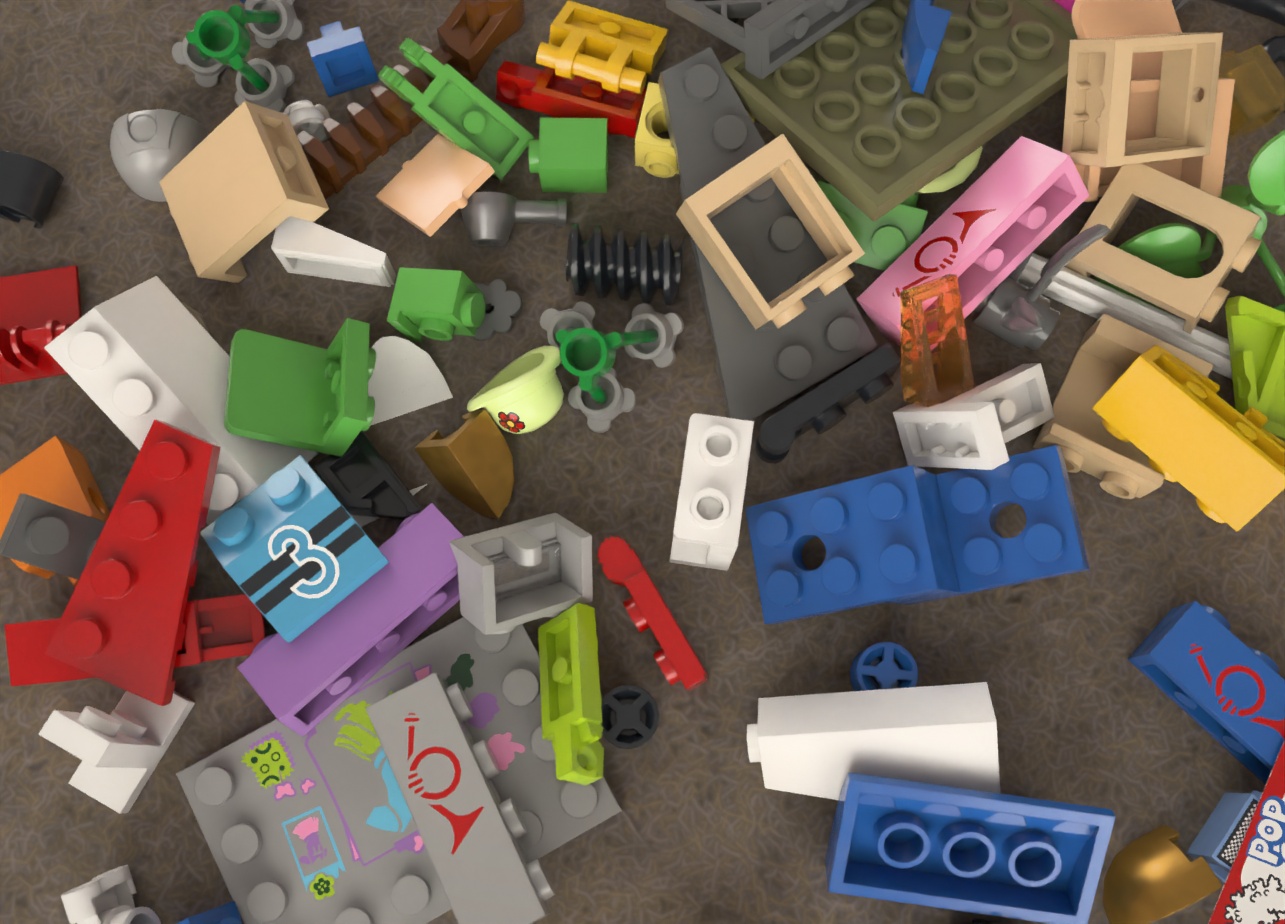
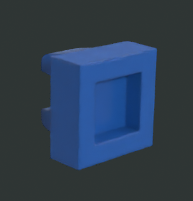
M339 20L320 27L323 38L307 42L311 58L328 97L379 81L359 26L344 31Z

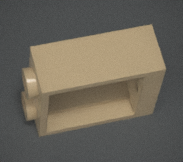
M1223 32L1162 33L1070 40L1062 152L1070 155L1074 164L1103 168L1210 155ZM1163 51L1155 137L1126 140L1133 53ZM1201 88L1204 91V97L1202 100H1200L1198 96L1199 90Z
M781 134L685 199L676 213L755 329H758L770 320L779 329L808 309L801 298L817 287L826 296L855 276L848 265L865 254L784 134ZM772 178L828 262L767 304L710 219Z

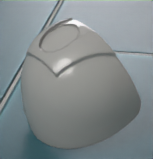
M165 109L142 110L130 114L127 113L113 123L114 126L110 136V152L118 173L134 193L151 201L165 202L166 198L159 181L200 144L209 133L201 123L180 112Z

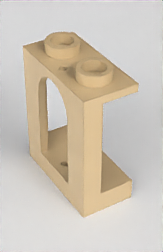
M1142 163L1123 165L1080 231L1081 233L1090 227L1101 224L1106 225L1111 232L1080 252L1066 264V267L1087 277H1090L1091 274L1185 319L1183 331L1191 334L1201 318L1211 323L1230 293L1229 290L1221 286L1231 270L1235 269L1243 273L1262 242L1253 237L1261 216ZM1139 198H1142L1197 223L1216 234L1222 244L1223 256L1220 264L1211 273L1199 278L1187 279L1169 273L1111 245V242Z

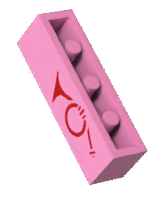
M1021 136L856 299L877 329L885 337L922 361L1089 197L1070 155Z

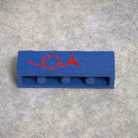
M1197 601L1172 608L1129 656L1128 660L1266 785L1285 740V680L1278 674L1280 671L1279 667L1269 656L1257 649L1248 648L1229 631L1231 629L1229 622L1215 609L1206 605H1200Z

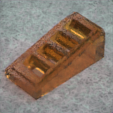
M947 274L900 292L901 385L904 401L931 407L975 388L957 275ZM938 296L937 308L924 312L922 302ZM937 321V329L927 333L926 325ZM937 343V351L931 353L930 345ZM937 364V372H934L933 365Z

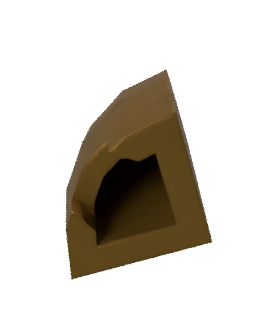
M486 409L463 415L462 419L465 423L444 439L439 431L436 430L414 447L428 469L447 492L482 516L495 519L500 518L510 502L515 481L513 456L504 436Z
M1163 824L1130 842L1113 858L1104 878L1103 906L1109 924H1148L1194 904L1223 886L1202 856L1192 862L1187 859L1177 843L1180 834L1175 829Z

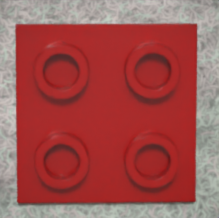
M76 265L0 277V385L68 374L44 347L81 318L79 271Z

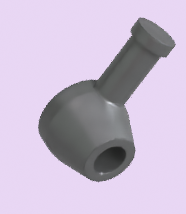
M474 192L467 199L468 204L461 209L470 241L476 246L506 245L514 222L556 224L557 227H565L566 199L557 198V201L517 200L516 197L505 193Z

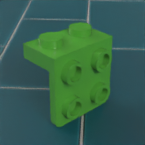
M347 318L328 349L247 329L238 330L231 341L224 413L225 429L233 435L342 457L360 431H367L374 416L375 399L368 396V381L373 374L376 362V351L373 348H369L370 323Z

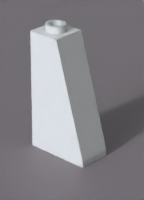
M987 682L758 698V724H747L750 763L761 762L764 786L768 789L839 800L844 781L849 772L1000 794L997 723Z

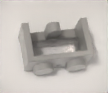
M556 512L449 541L458 564L460 614L484 635L508 633L513 631L517 625L542 617H556L578 602L586 604L593 601L592 535Z

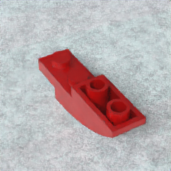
M245 593L187 601L183 622L187 623L182 649L177 651L174 668L201 664L204 661L252 655L256 645L266 638L264 615ZM61 617L4 625L11 686L97 677L45 655V651Z

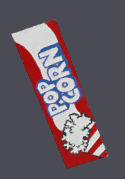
M1285 740L1208 924H1285Z

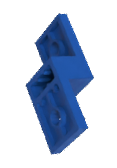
M1057 445L1010 456L1008 462L993 470L957 469L935 475L910 465L745 508L764 624L786 623L884 602L904 605L919 604L1090 570L1062 448ZM1010 504H1018L1026 513V526L1019 535L1013 538H1004L996 528L997 515L1003 507ZM818 537L825 545L826 556L822 565L811 571L803 563L802 550L810 539Z

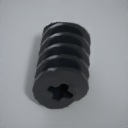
M572 223L567 247L566 281L568 282L571 279L574 293L578 296H584L591 281H593L598 298H607L613 284L616 283L620 300L628 301L635 287L639 286L643 303H651L658 288H661L665 304L673 306L679 294L685 236L678 250H673L669 233L663 232L656 247L651 248L647 231L640 230L632 246L627 244L624 228H617L611 242L605 243L601 226L595 225L588 241L582 240L579 224Z

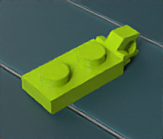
M578 602L538 628L542 739L552 742L556 762V779L588 785L603 778L604 748L598 741L601 739L603 732L601 725L602 697L600 693L595 608Z

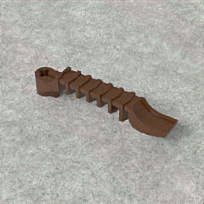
M460 0L444 24L437 28L440 47L435 51L422 45L421 47L445 66L448 63L469 82L473 83L478 79L479 72L494 48L515 34L523 26L525 21L524 0ZM398 64L393 68L400 72L421 93H424L434 80V78L424 73L418 67L409 70ZM375 83L369 88L373 102L364 108L355 102L347 105L346 108L350 120L344 125L329 117L324 120L322 125L327 136L324 142H321L305 131L297 135L325 200L334 192L339 193L344 189L343 185L357 174L361 175L366 171V167L380 155L384 156L389 152V148L402 137L406 138L412 133L411 129L423 120L411 110L413 107L411 104L399 97L390 88L386 89Z

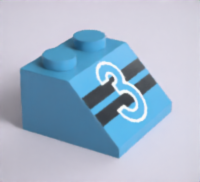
M301 455L281 470L275 472L266 482L231 509L223 512L213 523L200 532L222 567L288 643L389 563Z

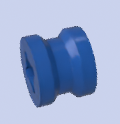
M892 642L876 643L861 651L852 661L849 672L850 684L854 691L878 690V684L872 678L874 677L880 684V690L916 687L918 680L917 664L911 653L901 645Z

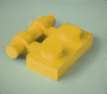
M568 0L550 25L549 44L545 42L540 43L536 63L555 69L557 76L573 80L577 75L601 82L602 89L619 94L624 89L642 94L647 74L651 75L666 48L669 29Z

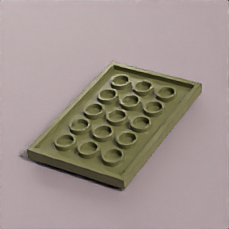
M910 0L874 1L762 80L745 70L744 52L733 56L722 63L721 66L745 109L776 137L784 134L801 159L875 222L1067 85L1070 40L1078 39L1072 22V14L1054 0H935L933 3L934 7L948 10L952 13L924 94L912 91L903 65L902 32Z

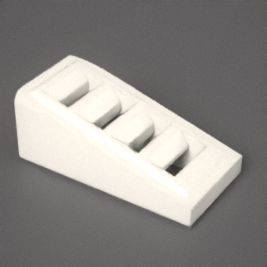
M289 216L275 229L271 249L288 273L387 287L394 285L396 273L387 254L314 222Z

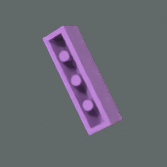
M431 503L420 513L406 518L399 525L396 533L378 548L389 561L387 565L290 643L282 638L279 633L264 638L256 645L252 655L237 668L278 721L301 737L305 736L460 600L458 564L449 541L464 536Z

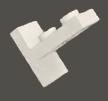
M1041 363L1022 364L943 403L909 404L893 412L908 466L993 470L1009 461L1005 443L1055 418Z
M126 691L110 715L90 706H85L82 713L54 710L39 732V735L82 760L69 781L70 785L119 814L128 813L195 705V702L174 691L172 702L162 707Z

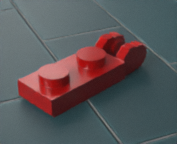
M611 535V538H604L605 541L600 542V547L597 548L598 555L596 557L599 558L598 563L600 565L603 564L602 570L613 584L627 587L631 597L624 600L623 605L639 632L642 633L651 628L662 649L655 652L653 656L669 684L672 686L681 680L686 690L691 691L708 681L707 677L709 675L640 558L636 555L635 550L631 549V545L626 543V539H621L620 536L613 537Z

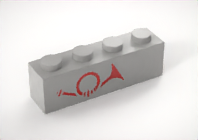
M435 672L366 707L365 709L458 924H533L553 913L547 899L556 895L551 879L539 858L529 862L519 840L520 837L528 834L527 828L513 799L509 798L502 802L492 778L500 774V769L487 742L483 739L475 743L466 720L474 717V713L460 684L457 682L449 686L448 682Z

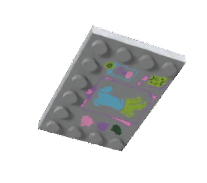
M462 617L403 649L305 736L301 737L278 721V719H275L176 773L229 893L236 903L243 924H426L452 909L365 709L435 672L444 678L449 686L458 682L467 696L474 713V717L466 720L467 726L475 743L484 739L495 757L500 774L492 778L502 802L512 798L523 818L528 834L520 837L519 840L529 862L543 857L622 811L604 775L603 778L588 785L556 779V762L552 742L542 739L539 653L523 624L517 625L513 631L508 633L484 635L466 618Z

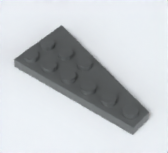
M711 46L661 72L658 82L671 147L675 150L681 180L679 187L682 202H684L685 199L766 144ZM772 178L710 219L767 304L828 262ZM690 235L706 321L710 324L716 360L714 361L718 381H721L727 418L751 421L879 347L844 284L826 296L819 287L801 298L808 309L779 329H777L772 320L755 329Z

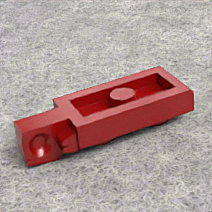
M504 60L497 71L496 99L519 109L524 107L527 110L530 109L548 114L553 118H607L609 134L625 135L635 138L647 91L646 88H644L642 94L624 89L618 94L602 89L601 82L577 75L571 80L557 76L555 69L547 66L544 69H536Z

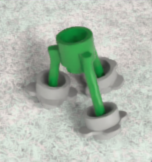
M246 0L245 10L239 5H232L227 13L220 10H211L201 15L194 26V30L187 33L183 42H176L173 45L172 56L176 63L186 65L195 74L197 84L204 88L214 87L218 83V76L227 68L235 69L238 71L236 76V88L238 91L235 93V102L238 106L247 101L282 113L286 107L284 102L287 87L294 82V73L287 65L274 67L264 59L255 58L247 62L245 56L250 50L251 39L244 25L248 23L250 29L255 34L256 42L264 48H272L277 41L286 38L299 40L304 34L305 26L296 16L293 6L294 0Z
M577 302L572 309L558 311L555 308H549L542 313L540 325L547 331L549 346L560 348V364H563L571 374L579 376V383L568 394L569 404L574 409H581L588 418V427L593 432L603 433L608 431L614 418L622 412L632 411L636 405L635 393L629 388H623L616 380L617 373L612 367L616 358L615 350L624 346L625 351L632 358L652 359L658 367L670 366L676 359L673 349L676 337L684 329V323L679 314L671 312L665 315L654 311L652 305L642 303L633 309L632 319L628 322L625 333L612 332L606 335L601 331L594 330L592 320L595 316V310L587 302Z

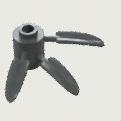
M1097 224L1072 238L1043 266L1040 273L1041 278L1032 289L1017 281L1032 256L1031 253L974 309L976 312L971 322L1018 349L1026 346L1033 351L1038 350L1051 334L1060 316L1059 311L1050 307L1051 300L1041 294L1068 262L1091 244L1109 234L1111 230L1106 225Z

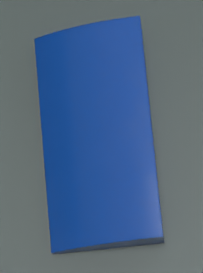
M848 772L836 807L826 852L825 869L828 892L1049 924H1088L1116 816L1112 809Z

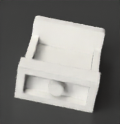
M698 413L690 416L670 554L671 563L728 571L738 547L754 421Z

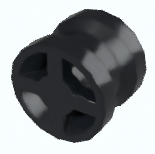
M623 685L612 689L603 697L601 725L603 727L602 734L608 742L618 748L634 749L643 746L652 739L658 727L659 711L655 700L649 692L638 686Z

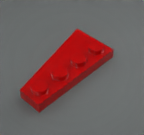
M154 419L45 651V655L162 707L172 702L176 681L172 680L177 651L181 650L187 624L183 622L189 588L194 586L199 562L195 560L201 528L206 526L220 446L169 423Z

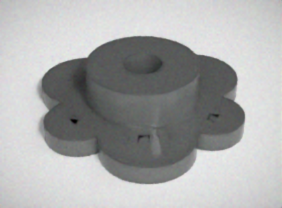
M500 279L493 280L488 286L484 283H475L484 294L486 310L482 325L477 328L475 336L472 337L478 341H487L496 332L498 334L510 332L513 328L512 318L517 316L523 307L521 297L514 291H508L507 284Z

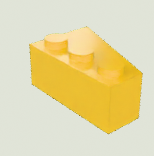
M1156 344L1134 361L1092 409L1102 417V424L1109 433L1121 441H1131L1148 456V462L1154 471L1166 476L1165 479L1168 481H1178L1196 497V503L1208 517L1219 523L1226 522L1238 532L1285 489V442L1262 428L1268 422L1267 416L1252 406L1244 414H1241L1216 394L1220 390V385Z

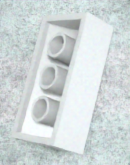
M157 276L93 307L44 347L139 450L154 419L169 423L221 447L206 521L208 525L299 455L307 463L318 455L316 451L233 435L225 429L224 413L230 356Z

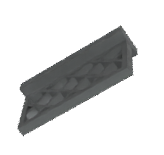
M665 0L667 9L744 52L745 70L761 80L876 1L719 0L697 2L695 0ZM749 17L744 21V28L728 19Z

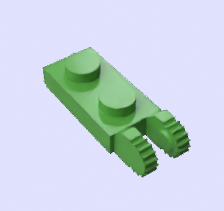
M406 38L400 45L399 50L402 51L404 57L411 64L420 68L424 73L434 78V80L424 93H421L396 69H391L387 65L379 72L378 78L399 97L413 106L411 110L447 140L489 163L495 171L491 176L501 181L534 136L448 63L444 66L412 39Z

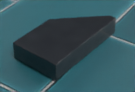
M360 431L342 457L330 454L314 466L345 508L353 515L405 520L409 516L424 510L362 431Z

